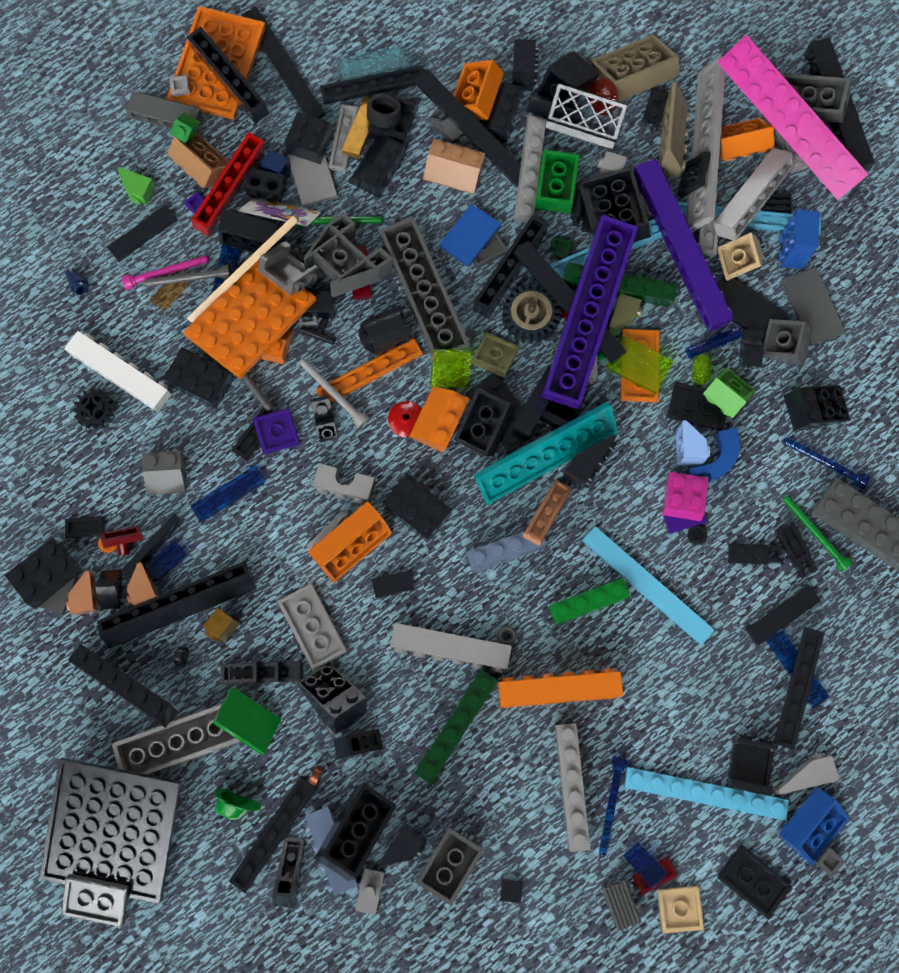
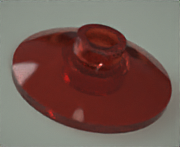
M601 78L591 84L588 92L618 101V91L611 80ZM597 100L592 103L596 112L605 109L602 101ZM616 106L610 108L611 113L615 110ZM606 110L605 112H603V113H601V114H599V115H600V116H605V115H609V114H608V112H607V110Z

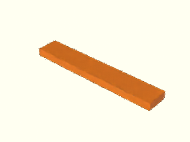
M412 338L410 342L374 358L329 383L344 397L422 356L423 352L415 338ZM322 386L316 389L319 397L329 395L330 403L336 401Z

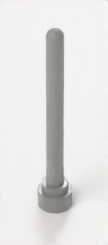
M300 360V365L353 417V423L358 428H361L369 420V417L364 412H358L307 360Z

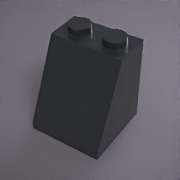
M573 51L548 66L537 94L553 100L558 83L588 91L594 86L600 72ZM560 90L559 96L562 102L571 98L567 90ZM579 95L578 97H576V101H578L583 95ZM570 100L565 104L573 106L574 102L573 100Z

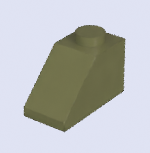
M620 293L608 331L612 334L634 323L636 317L640 318L643 307H640L642 300Z

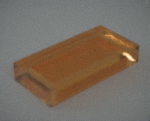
M186 282L165 284L154 294L150 301L165 312L189 285Z

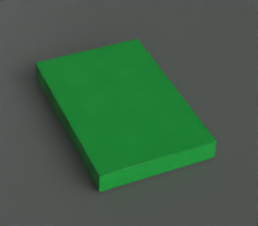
M232 687L212 723L263 755L281 719Z

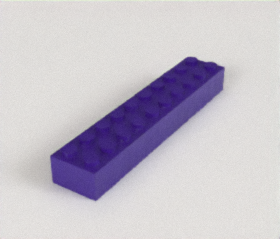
M602 215L599 219L541 394L542 398L574 409L581 405L637 233V226Z

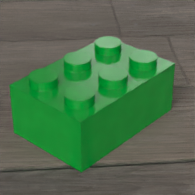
M550 150L543 151L535 209L571 214L580 154Z

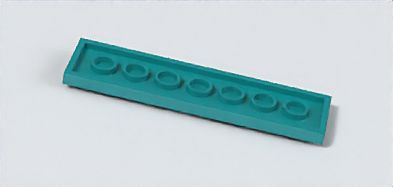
M605 402L473 474L487 505L493 503L573 459L576 454L614 434H618L612 407L608 402Z

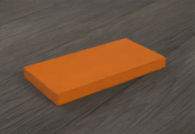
M622 328V346L627 352L621 357L620 401L658 403L660 330Z

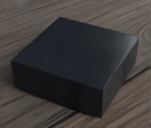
M502 879L500 901L521 903L523 881Z

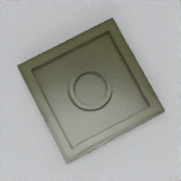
M486 332L471 360V364L505 378L520 346Z

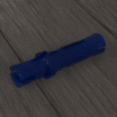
M734 327L724 333L719 332L710 339L685 348V352L688 358L692 359L719 346L724 347L727 343L741 338V332L738 327Z

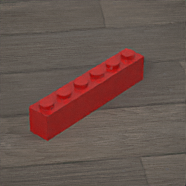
M250 132L247 133L191 219L193 228L209 237L219 222L223 209L226 210L246 180L249 168H254L265 151L262 139Z

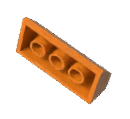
M367 501L351 516L344 519L339 526L330 531L320 542L314 544L308 553L331 581L335 583L392 534V531L382 516Z

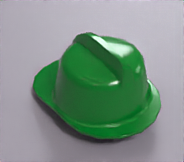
M225 788L215 790V795L218 798L215 812L226 819L237 820L246 811H258L261 809V804L256 800L237 795Z

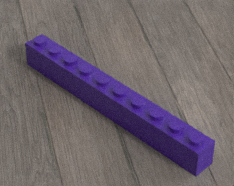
M656 159L636 165L634 176L637 185L662 234L663 240L707 332L709 333L729 325L733 319L732 310L725 303V296L717 286L716 277L709 270V263L701 253L700 244L696 243L693 237V230L686 222L685 213L678 206V199L671 191L670 182L663 175L662 166L658 164Z

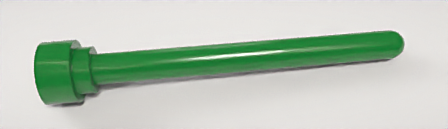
M381 216L349 217L355 224L383 223ZM316 217L310 224H328L336 217ZM296 224L297 228H304L303 225Z
M789 496L783 497V502L836 560V567L841 572L854 563L849 556L841 555Z

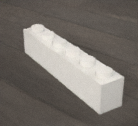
M79 331L76 332L64 348L71 356L156 412L161 410L171 396L167 385L161 381L156 383L153 381V376L147 372L141 373L138 371L139 367L132 362L127 364L123 361L124 358L117 352L112 354L103 343H95V339L88 333L83 335Z

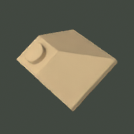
M752 232L739 237L736 241L733 240L717 247L727 281L762 266L764 255L760 241Z

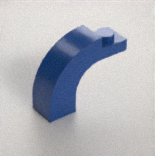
M737 427L718 431L715 435L718 446V457L715 462L690 468L686 474L701 477L707 476L708 483L723 477L733 467L739 456L740 437Z

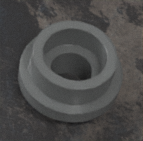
M504 626L498 631L497 639L500 644L512 645L517 639V634L512 627ZM509 633L511 635V638L509 640H505L503 638V634Z

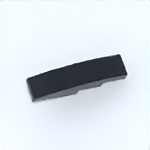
M302 661L221 664V684L299 682L303 679Z

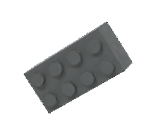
M781 73L822 121L844 122L851 92V78Z

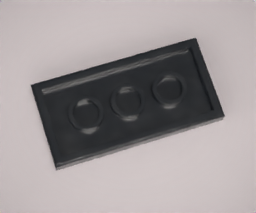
M724 276L717 285L725 296L727 307H730L732 310L733 319L731 321L743 329L763 331V342L769 320H784L788 313L735 278L727 281Z

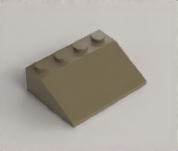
M654 34L590 60L593 67L600 72L599 78L608 95L615 101H623L630 96L680 76L679 57Z
M672 82L663 111L659 164L663 168V175L670 177H679L681 171L684 172L686 161L683 160V155H686L687 144H684V141L688 137L689 128H686V123L689 122L690 112H687L688 104L676 82Z

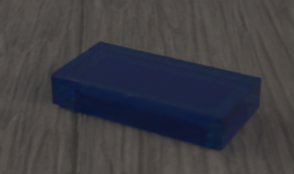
M639 842L623 855L624 859L652 889L667 876L665 870Z

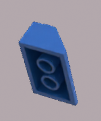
M816 787L807 796L803 805L795 811L791 820L783 826L779 836L788 846L813 866L815 859L832 842L850 818L836 799Z

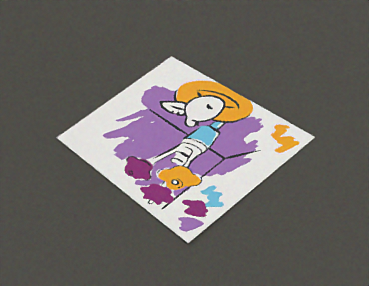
M260 198L251 199L238 210L285 222L296 214L299 217V221L296 224L308 226L321 213L278 202L272 203Z

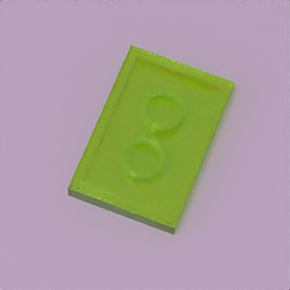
M623 336L620 344L627 352L614 364L611 365L609 362L606 369L657 394L674 360Z

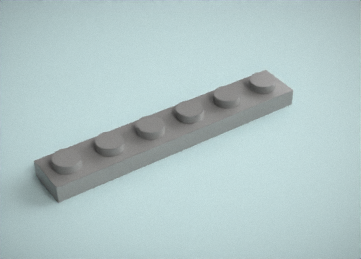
M530 115L526 122L514 220L527 223L532 214L534 215L546 120Z

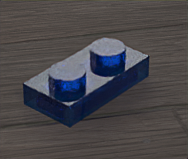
M173 541L144 566L159 581L186 559L188 555L176 541Z

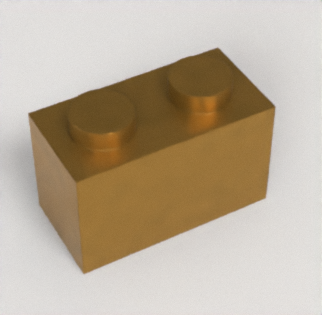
M217 607L203 625V628L207 630L205 634L219 643L220 640L226 642L240 623Z

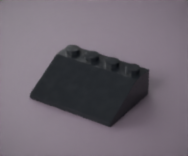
M632 166L579 182L593 236L599 219L602 215L637 226L638 229L634 242L651 237L649 222Z

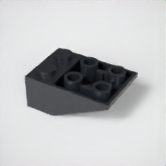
M840 385L799 387L784 395L794 431L809 430L851 421Z
M614 434L576 454L566 469L563 480L580 491L584 487L588 489L596 476L594 472L599 473L606 461L604 457L609 458L617 444L614 442L617 436Z
M329 662L297 682V685L321 720L335 734L367 713L366 697Z

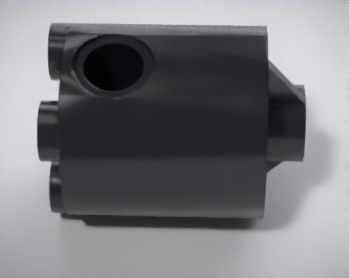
M394 307L361 322L359 338L364 349L378 356L410 342L412 331L408 323L404 324V314L401 307Z

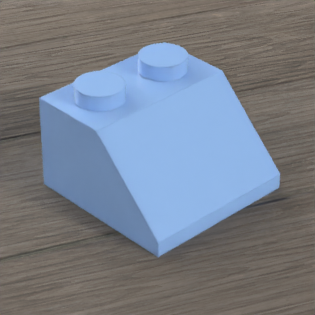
M682 421L676 430L677 467L702 466L707 457L710 456V446H707V439L689 422Z

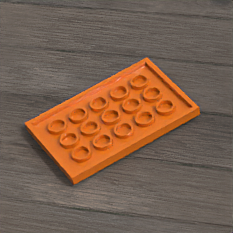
M198 6L189 34L201 26L248 81L266 28L265 22ZM187 39L174 77L187 75L191 94L173 97L170 87L166 100L178 101L187 106L194 105L201 112L235 120L240 105L192 50Z
M259 260L183 332L188 339L239 379L260 360L316 301V297L304 288L302 291L290 296L258 271Z

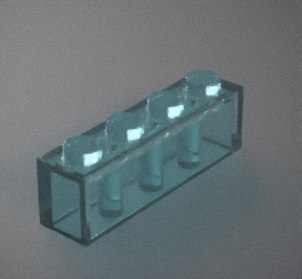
M405 45L336 61L340 81L410 68Z

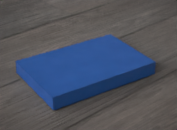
M471 204L439 244V247L469 267L501 227V223Z

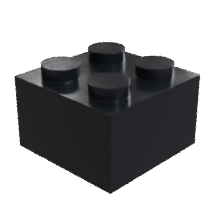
M514 40L512 84L523 86V91H533V85H537L539 48H536V40Z
M297 112L284 142L287 154L321 164L333 136L331 122Z

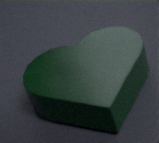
M556 237L552 239L550 247L555 252V257L558 260H562L569 256L573 242Z

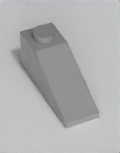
M825 753L812 755L813 759L807 760L774 789L775 794H784L839 781L833 756H825Z

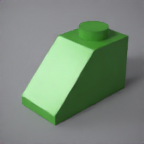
M119 167L118 172L130 200L138 205L141 203L147 205L156 187L153 180Z

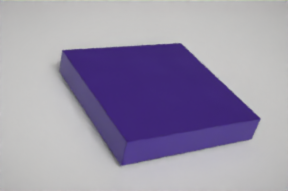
M289 408L253 418L263 455L300 445Z

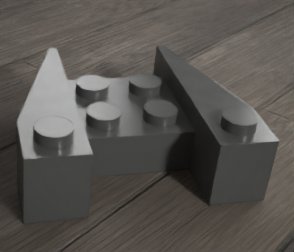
M344 212L328 223L304 256V265L310 268L316 264L333 280L330 283L332 297L378 282L391 273L393 268V258L381 247L366 257L350 242L356 237V224Z

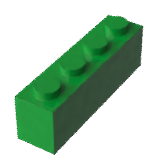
M622 578L549 605L548 610L554 625L558 626L627 600L631 596Z

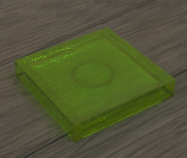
M433 349L430 386L467 387L471 351Z

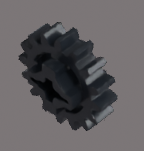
M91 388L90 393L83 391L84 396L78 395L79 402L73 403L77 406V408L72 409L76 414L74 418L77 421L79 420L78 423L80 425H85L87 429H90L92 426L97 430L98 425L104 428V422L110 423L109 417L115 416L111 412V410L116 409L112 404L114 400L111 397L109 398L110 395L108 393H103L101 389H98L96 392ZM98 398L104 400L105 403L99 402ZM84 415H88L90 420L85 419Z

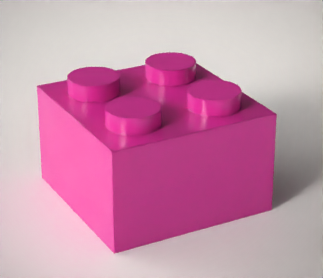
M669 472L665 485L662 516L701 521L705 514L708 477Z

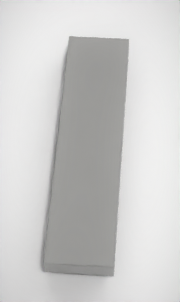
M341 104L328 166L329 170L347 171L349 156L342 154V148L355 120L359 106Z

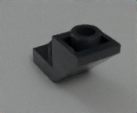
M329 395L310 399L319 441L337 439L338 434Z

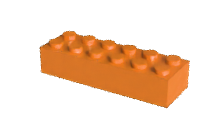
M615 668L603 669L595 674V670L582 671L581 675H575L574 672H565L561 674V677H555L554 674H543L540 679H534V675L522 676L521 680L514 681V677L502 678L501 682L497 684L500 708L623 697L621 671L615 672Z

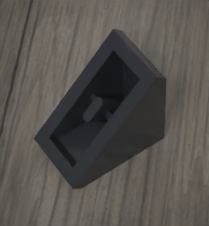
M121 570L101 572L95 586L100 609H121Z

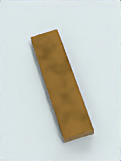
M369 97L363 98L342 148V154L360 158L369 136L370 122L367 119V103L371 99Z

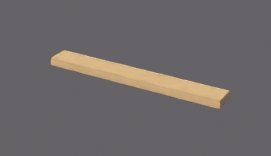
M294 214L203 301L187 319L191 323L194 322L222 293L229 289L256 263L260 256L265 254L299 221V217Z

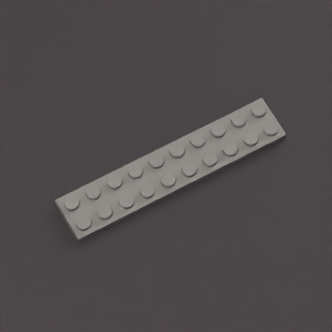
M722 55L698 73L691 160L705 151L711 153L703 187L688 194L686 222L693 232L714 220L716 214L715 203L717 198L716 189L725 87V71L717 62L723 57Z

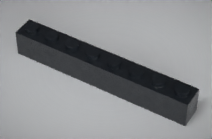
M826 38L810 42L804 53L805 60L810 64V75L844 78L831 39ZM850 94L844 122L828 123L831 124L832 133L866 171H870L875 161Z
M246 561L98 620L99 636L109 649L257 589L254 576Z

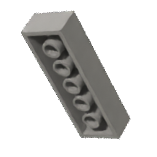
M220 704L170 722L166 728L159 726L112 743L119 769L152 775L238 744L241 741L212 723L222 705Z

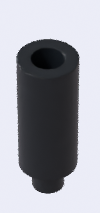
M580 189L574 191L570 214L573 226H579L584 216L585 205Z

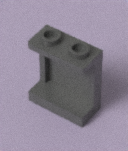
M285 241L260 256L258 271L292 296L296 292L302 291L308 284L316 281L319 267L315 264L308 268L290 254L291 245Z

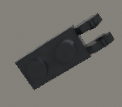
M651 89L640 133L644 134L646 132L647 123L653 124L651 136L655 137L669 92Z
M793 521L774 530L789 560L801 578L806 576V572L800 563L804 559L811 573L817 571L811 558L812 555Z
M728 544V564H783V558H768V552L780 553L783 552V547L757 544Z

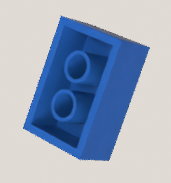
M796 210L794 215L790 216L789 223L784 226V231L780 233L778 243L781 244V250L778 252V261H781L780 267L804 268L818 248L820 211Z

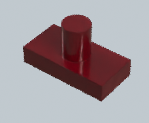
M139 526L100 533L103 548L117 545L118 555L120 556L130 554L129 543L143 540Z

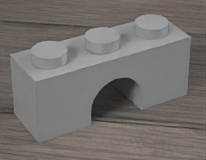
M319 463L313 481V487L317 489V493L323 495L332 493L335 494L336 498L346 500V497L351 498L353 502L364 505L367 501L370 503L376 482L375 478L356 473L352 483L341 485L337 482L338 468Z

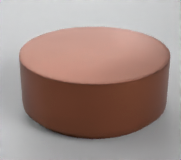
M320 765L315 767L309 779V784L317 786L325 770L324 767Z

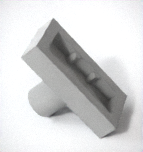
M364 868L355 911L376 915L385 872Z

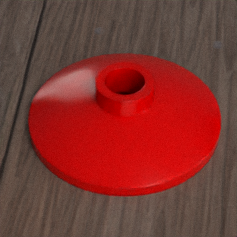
M411 401L397 403L389 412V427L398 436L409 437L422 408ZM409 415L410 418L408 420H404L403 416Z

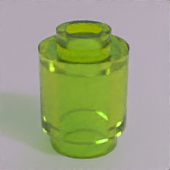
M705 355L695 357L692 365L691 379L696 384L704 385L711 380L712 362L710 357Z

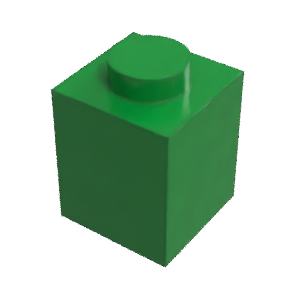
M184 112L176 118L170 134L186 144L194 138L200 121Z

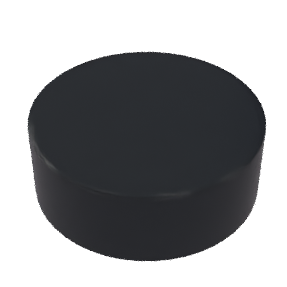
M699 525L691 527L687 532L688 541L693 545L703 544L707 539V531Z
M179 646L174 654V664L176 666L184 667L187 664L189 653L187 647Z

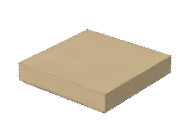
M699 886L657 889L662 933L704 930Z

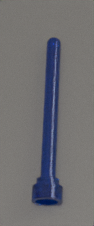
M789 438L783 439L784 445L854 480L853 483L857 487L864 489L871 478L868 474H857Z
M612 757L611 763L614 774L599 848V855L601 857L607 855L622 772L627 768L629 761L617 757Z

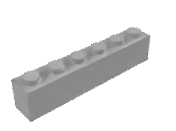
M772 148L761 164L755 168L749 179L745 181L741 189L736 192L730 203L725 206L722 213L715 219L714 226L717 236L734 241L739 238L794 167L792 152Z
M398 623L394 624L390 647L394 649L395 653L405 654L406 651L414 652L413 656L425 658V655L433 656L432 660L444 662V659L452 660V664L463 666L465 662L472 664L471 667L483 670V666L490 667L491 671L496 673H503V670L507 671L512 647L510 645Z
M576 723L555 725L567 848L569 852L590 850L577 725Z

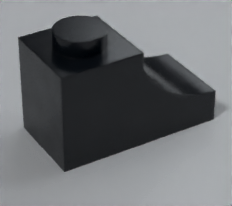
M742 330L738 367L753 369L762 367L764 353L762 346L763 331Z
M379 729L333 739L337 760L383 749Z

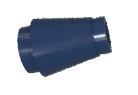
M74 268L66 270L65 276L71 291L77 295L85 294L89 289L88 281L75 271Z

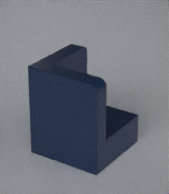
M272 150L268 151L261 163L263 171L286 175L291 167L287 157Z

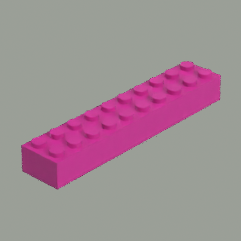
M745 35L717 62L837 200L868 175L867 171L748 35Z

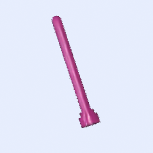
M202 256L141 275L133 276L127 274L121 276L125 289L129 290L144 280L154 279L208 263L209 257Z

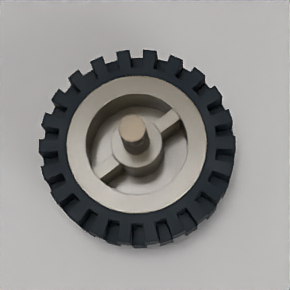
M525 284L524 288L518 286L516 291L513 289L511 294L507 295L506 301L503 304L502 322L504 323L505 330L508 329V334L510 336L513 334L515 340L519 338L522 343H525V341H529V344H533L534 341L540 343L543 338L547 340L549 335L552 336L554 330L557 329L561 311L559 305L542 286L537 288V284H533V287Z

